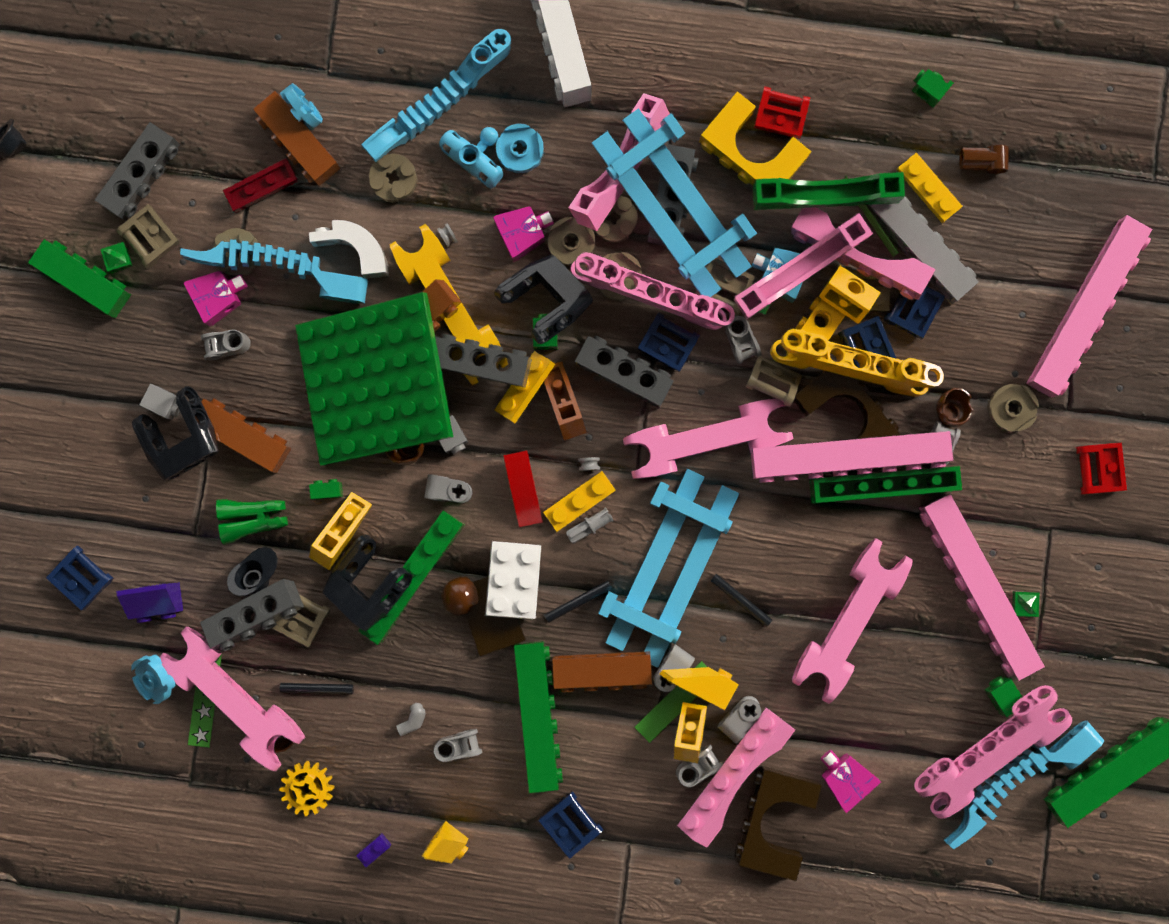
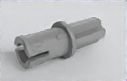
M605 507L590 518L585 517V521L568 530L566 534L570 542L576 543L591 533L595 534L597 529L614 521L607 508Z

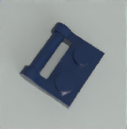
M926 286L920 299H915L905 320L898 316L908 298L899 294L890 313H886L883 320L919 339H923L945 296Z
M658 312L638 350L680 372L700 335L696 332L691 333L664 318L665 315ZM661 326L688 343L684 347L656 330Z
M879 316L838 333L840 340L843 339L845 346L857 349L851 335L858 333L865 351L897 359ZM853 359L854 365L860 368L859 363Z
M80 546L74 547L46 577L80 610H85L103 589L114 580L109 573L105 574L84 554V550ZM75 560L98 580L95 585L71 565Z
M573 791L568 793L560 802L539 818V822L569 859L603 831L599 823L596 824L576 800L577 796ZM568 805L589 830L585 835L581 833L563 809Z

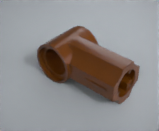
M992 145L987 148L963 147L959 156L960 170H986L989 174L1008 172L1009 147L1005 145Z

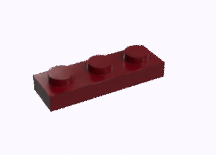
M285 158L224 189L223 192L233 212L237 213L299 180L288 159Z

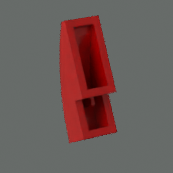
M528 451L503 455L519 527L543 523Z

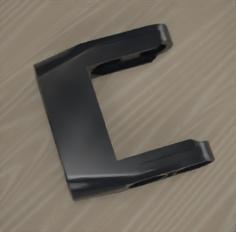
M553 254L529 263L502 282L494 292V296L502 304L512 303L541 283L561 304L540 319L533 328L531 336L538 344L547 342L571 325L593 303L592 296L588 290Z
M189 386L177 392L176 404L191 436L170 449L168 448L156 421L148 415L141 414L132 421L133 430L149 463L164 481L181 476L219 452L214 427L199 395ZM142 421L147 426V429L143 426Z
M366 534L359 536L333 568L322 590L323 594L341 612L364 631H368L388 614L410 586L413 579L412 575L405 568H398L391 571L372 596L368 598L353 583L357 575L375 554L376 542ZM366 543H369V545L367 546V548H366L365 550L361 551L362 547H363ZM354 562L353 566L346 570L347 566ZM404 575L403 578L398 583H396L398 578ZM386 595H388V597H387L383 602H381V600H382Z

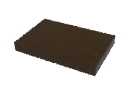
M488 577L473 581L478 592V603L471 608V612L467 613L466 617L479 656L526 641L518 618L485 616Z

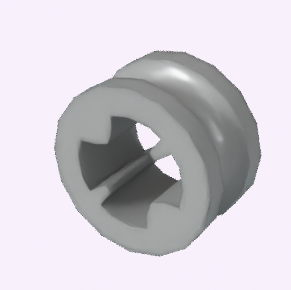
M448 223L442 229L440 227L437 228L447 247H450L451 242H458Z
M579 458L578 462L581 463L579 471L600 470V467L597 465L600 458Z

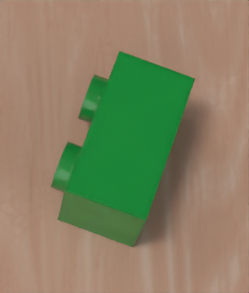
M330 479L328 483H323L322 480L309 484L310 499L312 500L343 497L342 482H338L337 479Z

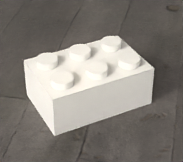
M492 541L485 616L536 619L541 545Z

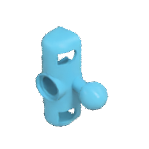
M486 127L481 130L480 141L476 146L460 137L453 130L445 132L441 137L439 146L443 153L485 186L494 188L504 176L502 168L483 154L488 146H492L497 142L498 133L494 128ZM444 144L451 148L449 153L443 149ZM468 155H477L474 161H465ZM480 172L488 177L486 182L479 177Z

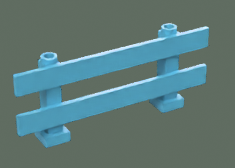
M638 108L622 121L639 144L624 154L608 131L591 144L607 164L606 170L610 177L620 182L680 265L678 267L680 274L685 279H690L700 295L712 297L721 288L705 266L720 256L734 277L737 278L752 266L735 243L741 239L745 242L756 235L757 232L744 214L731 221L733 227L727 231L665 146V143L670 139L674 143L685 135V131L672 113L660 122L662 127L655 131ZM647 156L709 240L710 244L697 254L634 169V166Z
M689 469L686 470L676 494L668 491L670 485L664 482L659 483L650 504L657 508L662 504L669 507L629 594L625 602L622 603L616 600L618 595L608 591L598 614L608 618L609 613L617 617L606 643L621 651L624 650L635 626L652 633L644 652L650 651L651 665L657 668L669 643L676 644L681 634V631L676 628L721 532L727 534L733 521L729 520L728 517L740 494L722 485L711 509L704 508L693 501L705 477ZM686 516L703 523V526L658 620L643 613L642 610Z

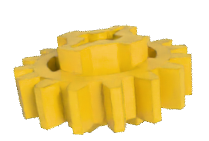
M306 761L303 767L300 763L294 765L295 771L291 768L288 769L286 772L289 777L281 779L286 784L279 789V791L286 794L281 800H288L287 809L295 807L296 815L301 810H304L305 816H308L311 810L314 814H317L319 806L324 809L327 806L325 800H331L333 797L328 793V791L334 789V785L328 784L333 777H326L327 768L319 770L318 762L313 767H310L309 761ZM300 773H308L303 779L295 778ZM317 777H318L319 780L321 781L322 787L319 785V783H318V781H317ZM306 783L309 784V790H311L309 793H306L305 787H303ZM292 790L295 792L297 799L294 797ZM311 798L319 799L313 804H306Z

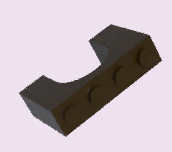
M824 371L799 391L793 400L807 417L827 400L834 397H845L854 401L863 414V428L855 439L901 436L896 422L891 418L887 419L883 414L884 408L876 399L872 400L867 394L869 390L862 381L857 382L855 378Z
M761 766V770L756 771L753 785L756 786L754 795H750L748 799L747 809L750 812L748 819L744 818L742 822L741 833H743L742 842H738L736 845L734 857H737L739 866L797 882L803 859L800 852L773 845L765 840L761 833V820L766 810L779 802H791L816 809L822 785L816 780Z

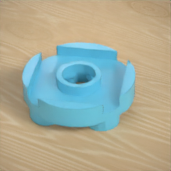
M292 83L280 92L282 98L292 105L293 108L290 111L298 121L303 120L311 131L322 123L321 114L311 101H307L304 97L306 94L298 86Z
M513 124L508 126L497 139V157L508 171L515 173L529 172L538 167L544 153L543 140L540 134L526 124ZM517 143H522L523 147H527L523 154L513 151V148L517 147Z
M155 654L143 656L133 662L131 671L135 669L136 676L132 677L141 696L146 700H155L153 704H159L168 699L171 695V689L175 687V681L162 666L159 656Z

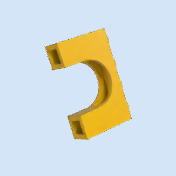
M737 91L701 134L699 140L701 147L707 153H714L720 158L719 162L725 168H732L736 171L739 179L746 184L750 183L753 185L756 179H791L808 159L812 151L792 137L781 152L771 161L753 163L746 160L736 147L735 137L752 116L756 106Z

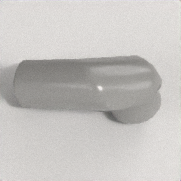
M412 704L408 721L396 725L400 736L415 731L422 726L426 715L422 704Z

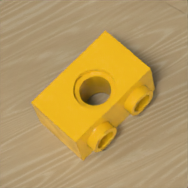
M840 265L818 297L859 324L870 311L881 292Z
M816 297L809 307L812 310L809 317L803 316L795 328L820 334L829 340L846 315L824 300ZM816 316L824 318L826 322L825 327H818L815 324L814 319Z
M687 702L682 703L674 746V759L698 763L707 706Z

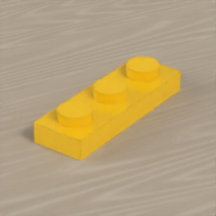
M917 153L897 168L898 172H904V180L942 224L963 207Z
M536 351L530 357L532 362L526 388L511 385L495 408L497 413L514 424L555 366L551 360Z
M601 471L543 513L556 532H558L616 490L603 471Z

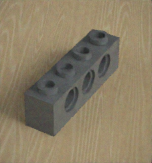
M149 122L100 191L95 201L124 221L132 217L137 211L138 203L150 193L151 185L155 179L160 178L164 173L167 162L178 153L180 144L169 134ZM158 150L154 158H149L151 151ZM144 169L143 175L136 178V172ZM130 188L129 195L122 197V192Z
M667 144V149L690 179L691 172L696 173L699 159L694 157L695 149ZM661 175L656 199L667 215L675 218L676 222L674 224L683 235L684 227H680L681 219L687 218L688 211L680 200L671 201L668 199L667 195L673 192V190ZM650 227L647 242L664 245L654 229Z
M442 334L441 338L435 337L442 370L526 388L532 362L531 358L526 357L527 352L515 349L512 350V353L503 352V347L492 344L485 348L479 346L480 342L465 339V343L456 341L455 336ZM455 349H461L463 352L461 359L453 361L452 352ZM479 354H485L486 362L482 366L475 364V358ZM502 359L510 361V367L506 371H500L498 368V364Z
M594 336V338L587 337L575 360V365L660 408L674 380L670 379L671 375L661 369H658L656 372L649 368L650 364L640 358H637L635 361L628 357L629 353L619 347L612 349L606 345V340L598 336ZM605 353L610 356L611 361L607 365H601L598 363L597 357ZM624 364L629 365L632 373L629 376H622L618 368ZM645 375L650 376L653 379V385L648 388L643 387L640 384V378Z
M282 579L201 621L200 624L210 649L224 652L234 648L235 643L240 640L246 641L255 637V633L260 630L273 628L276 626L277 621L296 616L297 611L304 608L294 581ZM275 601L276 608L274 611H272L271 606L272 603ZM255 612V619L252 622L251 615ZM234 623V630L231 633L230 627Z

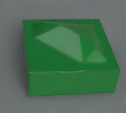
M124 242L100 249L107 272L112 273L132 266L128 249Z
M1013 591L1012 608L1016 615L1039 617L1040 593Z

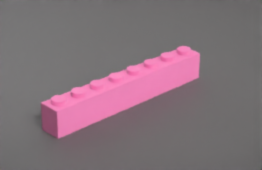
M1128 215L1118 220L1028 379L1027 385L1050 398L1062 395L1069 386L1067 380L1080 367L1081 362L1079 359L1081 355L1090 349L1093 343L1090 339L1094 332L1097 333L1103 326L1104 320L1102 318L1106 312L1113 308L1116 302L1114 297L1117 291L1120 292L1126 285L1127 279L1125 277L1129 271L1136 267L1139 261L1137 258L1139 252L1143 251L1149 244L1151 238L1148 236L1152 231L1151 228Z
M947 431L751 449L753 479H759L760 483L774 482V477L784 476V481L799 480V475L808 474L809 479L823 478V473L833 472V477L846 476L848 471L857 470V474H870L874 468H882V472L897 471V466H906V470L922 469L921 464H931V468L946 467V462L953 461L951 433Z
M951 494L942 495L920 507V518L926 527H930L933 533L931 538L937 548L941 547L945 555L943 557L944 563L949 570L952 569L957 577L954 579L955 583L961 591L966 593L968 597L966 603L970 610L978 615L980 619L978 625L982 632L990 637L992 641L989 643L994 654L996 656L999 655L1004 664L1001 667L1007 677L1020 681L1044 668V664Z

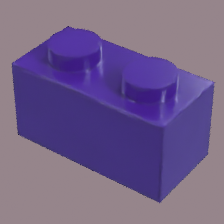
M381 833L356 856L367 867L389 849L392 844Z

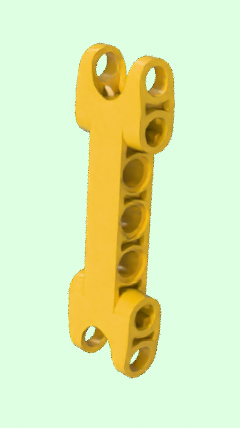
M426 224L419 227L424 241L422 248L418 252L408 253L396 241L389 244L396 263L409 285L420 279L426 289L435 279L444 280L456 294L441 266L451 260L438 238ZM462 303L457 306L458 311L453 316L444 318L448 328L458 342L465 343V339L480 342L479 346L488 348L489 344L501 346L489 324L479 330L477 329ZM459 348L455 349L452 352L453 360L458 361L463 355L462 350ZM485 354L477 355L475 358V362L479 357L484 356ZM502 359L499 364L504 368L508 365L506 359ZM465 375L472 385L479 382L476 377Z
M798 329L788 330L782 336V339L777 340L770 349L772 358L778 363L800 369L812 367L883 385L891 392L912 397L922 396L928 391V388L937 387L944 379L943 372L937 365L912 358L903 361L829 342L820 334ZM793 335L798 340H787V337ZM778 345H781L786 350L787 354L785 357L777 354L776 347ZM830 354H833L836 357L837 362H834L831 359ZM853 359L859 363L860 368L854 365ZM876 365L881 368L882 374L877 371ZM928 371H933L936 374V382L929 380ZM914 387H922V391H916Z

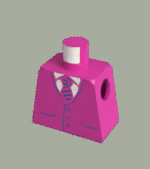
M531 207L521 208L493 217L513 263L545 242L542 230L554 225L548 211L535 217Z
M222 271L184 282L203 322L210 327L241 304L236 293L247 288V284L241 274L229 280Z
M829 750L820 758L828 768L821 776L839 806L846 813L881 783L876 776L847 753L839 759L832 750Z

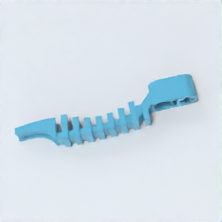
M496 29L472 48L457 71L453 70L449 73V81L446 78L441 81V88L436 86L432 89V95L426 94L423 103L418 100L415 103V109L409 106L406 109V114L403 110L400 111L396 124L395 119L392 118L365 140L361 147L367 151L376 163L395 147L406 144L409 139L415 138L418 132L424 131L425 126H430L435 118H440L444 111L447 112L451 109L453 103H458L459 98L465 97L470 88L474 89L477 86V82L482 76L509 55L511 47L509 33L503 29ZM478 56H485L487 60L481 62L476 58Z
M231 239L230 242L221 241L215 248L208 251L180 250V255L183 259L224 268L226 252H229V266L231 270H237L238 253H241L243 267H249L250 254L253 255L252 261H254V265L261 266V256L265 257L264 262H266V266H272L273 258H275L277 268L281 269L284 268L285 260L288 261V272L295 273V266H299V278L305 279L306 274L314 277L321 287L319 297L354 304H365L368 279L321 271L319 269L320 258L313 256V261L311 262L307 253L301 252V255H299L295 250L286 252L282 247L273 249L272 245L262 247L260 243L250 245L248 241H242L241 244Z
M1082 721L1048 750L1045 746L1037 747L1032 745L1036 751L1026 749L1022 752L1023 755L1021 757L1017 756L1013 759V763L1006 764L1002 771L998 770L994 773V778L986 779V784L983 787L979 785L976 788L978 792L975 794L973 801L964 807V816L961 824L944 841L951 848L955 849L979 832L987 823L975 812L978 808L986 816L994 820L997 815L984 802L987 800L998 809L1002 804L993 794L996 793L1005 799L1008 794L1001 787L1004 785L1013 790L1016 785L1010 780L1012 778L1022 783L1025 778L1021 775V771L1033 777L1036 773L1031 766L1033 765L1036 770L1038 769L1044 773L1048 770L1045 764L1049 761L1063 762L1069 770L1074 769L1093 754L1104 743V739L1088 721Z

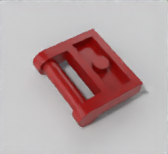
M764 86L754 128L800 139L810 97L803 96V98L771 91L770 87ZM768 100L800 107V111L769 105Z
M1122 442L1076 447V454H1079L1083 486L1080 487L1081 495L1127 491ZM1095 452L1099 486H1093L1089 453Z

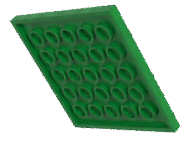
M421 292L295 325L320 466L453 438L427 293Z

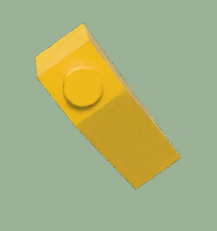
M351 492L311 545L309 558L330 570L344 551L372 504Z
M710 667L661 670L660 675L671 683L723 710L726 709L739 685L731 680L732 674L721 668L718 672Z
M445 821L431 839L423 857L428 860L452 863L455 858L460 860L468 850V847L465 845L469 838Z

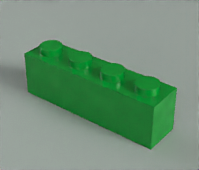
M44 239L28 263L107 315L116 318L131 296L130 293L125 291L127 286L115 278L112 282L106 279L107 273L95 265L92 269L86 266L87 260L78 254L69 255L65 252L67 247L54 240L51 243Z

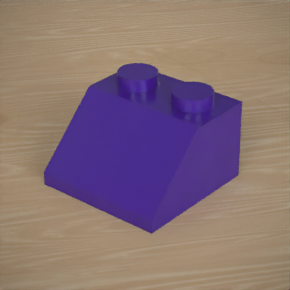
M180 582L116 591L127 618H137V623L152 621V616L161 615V619L176 617V612L183 611Z

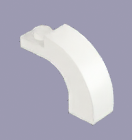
M332 220L333 230H330L328 227L316 228L315 232H309V240L314 247L345 244L356 249L360 257L361 273L365 279L389 276L386 256L381 246L372 234L363 227L349 221Z

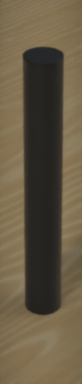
M715 574L710 580L764 626L767 627L772 622L769 616L719 575Z
M607 580L544 614L547 622L550 623L611 590L612 587Z
M280 683V693L353 694L354 685Z

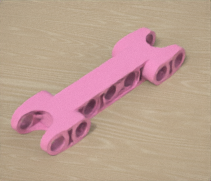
M591 253L579 255L570 268V272L582 283L598 289L613 291L681 316L688 322L711 330H717L729 325L735 317L734 309L727 303L706 295H696L623 268L614 261ZM579 263L585 264L588 271L582 270ZM625 278H630L634 281L635 287L633 290H629L624 286ZM648 286H652L657 290L656 298L648 296ZM672 294L679 298L680 302L677 307L673 306L669 301ZM721 308H724L729 312L730 316L728 321H726V314Z
M778 399L760 400L738 406L741 418L673 435L668 434L666 424L646 428L623 438L624 445H642L648 449L650 454L647 465L631 472L632 478H650L677 472L676 459L748 442L751 453L753 448L775 447L793 440L792 432L777 433L770 429L767 421L770 412L785 405H783V401Z
M874 538L867 545L851 569L850 576L858 580V583L823 644L820 646L814 641L808 644L798 661L792 677V683L800 686L810 674L822 673L826 679L822 700L828 704L839 695L851 677L855 666L847 662L846 659L881 598L885 596L890 600L895 599L904 585L912 566V559L905 555L894 568L884 569L878 559L882 541Z
M185 627L181 634L187 643V654L179 661L166 653H162L159 657L162 661V666L182 689L190 691L196 685L246 734L240 742L241 747L261 765L272 771H277L281 763L274 751L276 740L283 735L293 742L300 744L305 738L303 732L294 720L278 706L272 705L268 711H265L215 662L222 652L210 649L205 636L190 627Z
M1040 686L1023 696L1012 707L1014 716L955 760L941 758L916 779L914 788L921 797H929L938 793L930 805L931 812L935 817L945 819L957 813L973 801L975 797L973 789L1033 744L1037 747L1047 746L1070 727L1072 717L1068 710L1059 708L1049 712L1058 699V695L1053 687ZM1050 693L1048 697L1041 699L1043 695ZM1065 716L1063 721L1056 723L1058 718ZM930 782L926 788L921 789L925 783ZM947 805L943 810L937 811L940 806Z

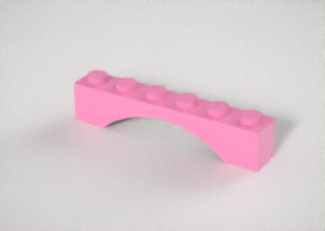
M647 94L642 95L632 110L634 112L639 108L655 131L662 127L660 122L670 114L663 99ZM628 128L620 146L624 154L639 144ZM642 161L639 162L637 165L634 166V169H635L636 171H637L638 167L640 166V164L642 163ZM606 170L597 180L581 188L568 208L578 224L598 231L624 191V188L617 179L613 180Z
M816 207L802 208L792 225L791 234L794 235L793 237L803 244L808 242L814 245L834 231L835 228L826 212ZM852 248L836 259L845 266L850 264L858 268L857 271L866 277L871 275L879 279L878 282L887 288L894 287L900 290L902 296L911 300L914 298L920 299L935 271L934 268L915 258L885 260L869 256L855 248Z
M857 214L810 248L734 297L733 300L745 318L748 319L869 238L873 233L861 215Z
M765 708L677 826L693 841L707 848L722 829L728 807L742 783L763 761L783 748L795 732V729L768 708Z

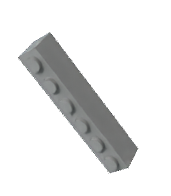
M906 197L899 204L866 205L880 227L909 259L915 258L935 269L930 282L945 296V299L951 305L979 282L976 279L975 272L971 268L965 267L959 261L960 257L953 249L949 250L943 243V237L938 232H933L929 228L926 218L919 213L917 214L911 208L912 204Z

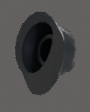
M13 119L8 120L0 127L1 158L6 159L14 156L26 146V141L22 138L21 133L13 126Z
M267 547L258 548L231 570L227 579L228 589L237 596H251L268 587L270 578L277 568L278 558L276 553Z

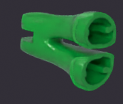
M217 499L216 514L218 521L257 516L256 519L219 524L218 529L222 544H231L252 534L287 526V517H274L270 519L269 512L275 513L280 510H286L285 501L241 502Z

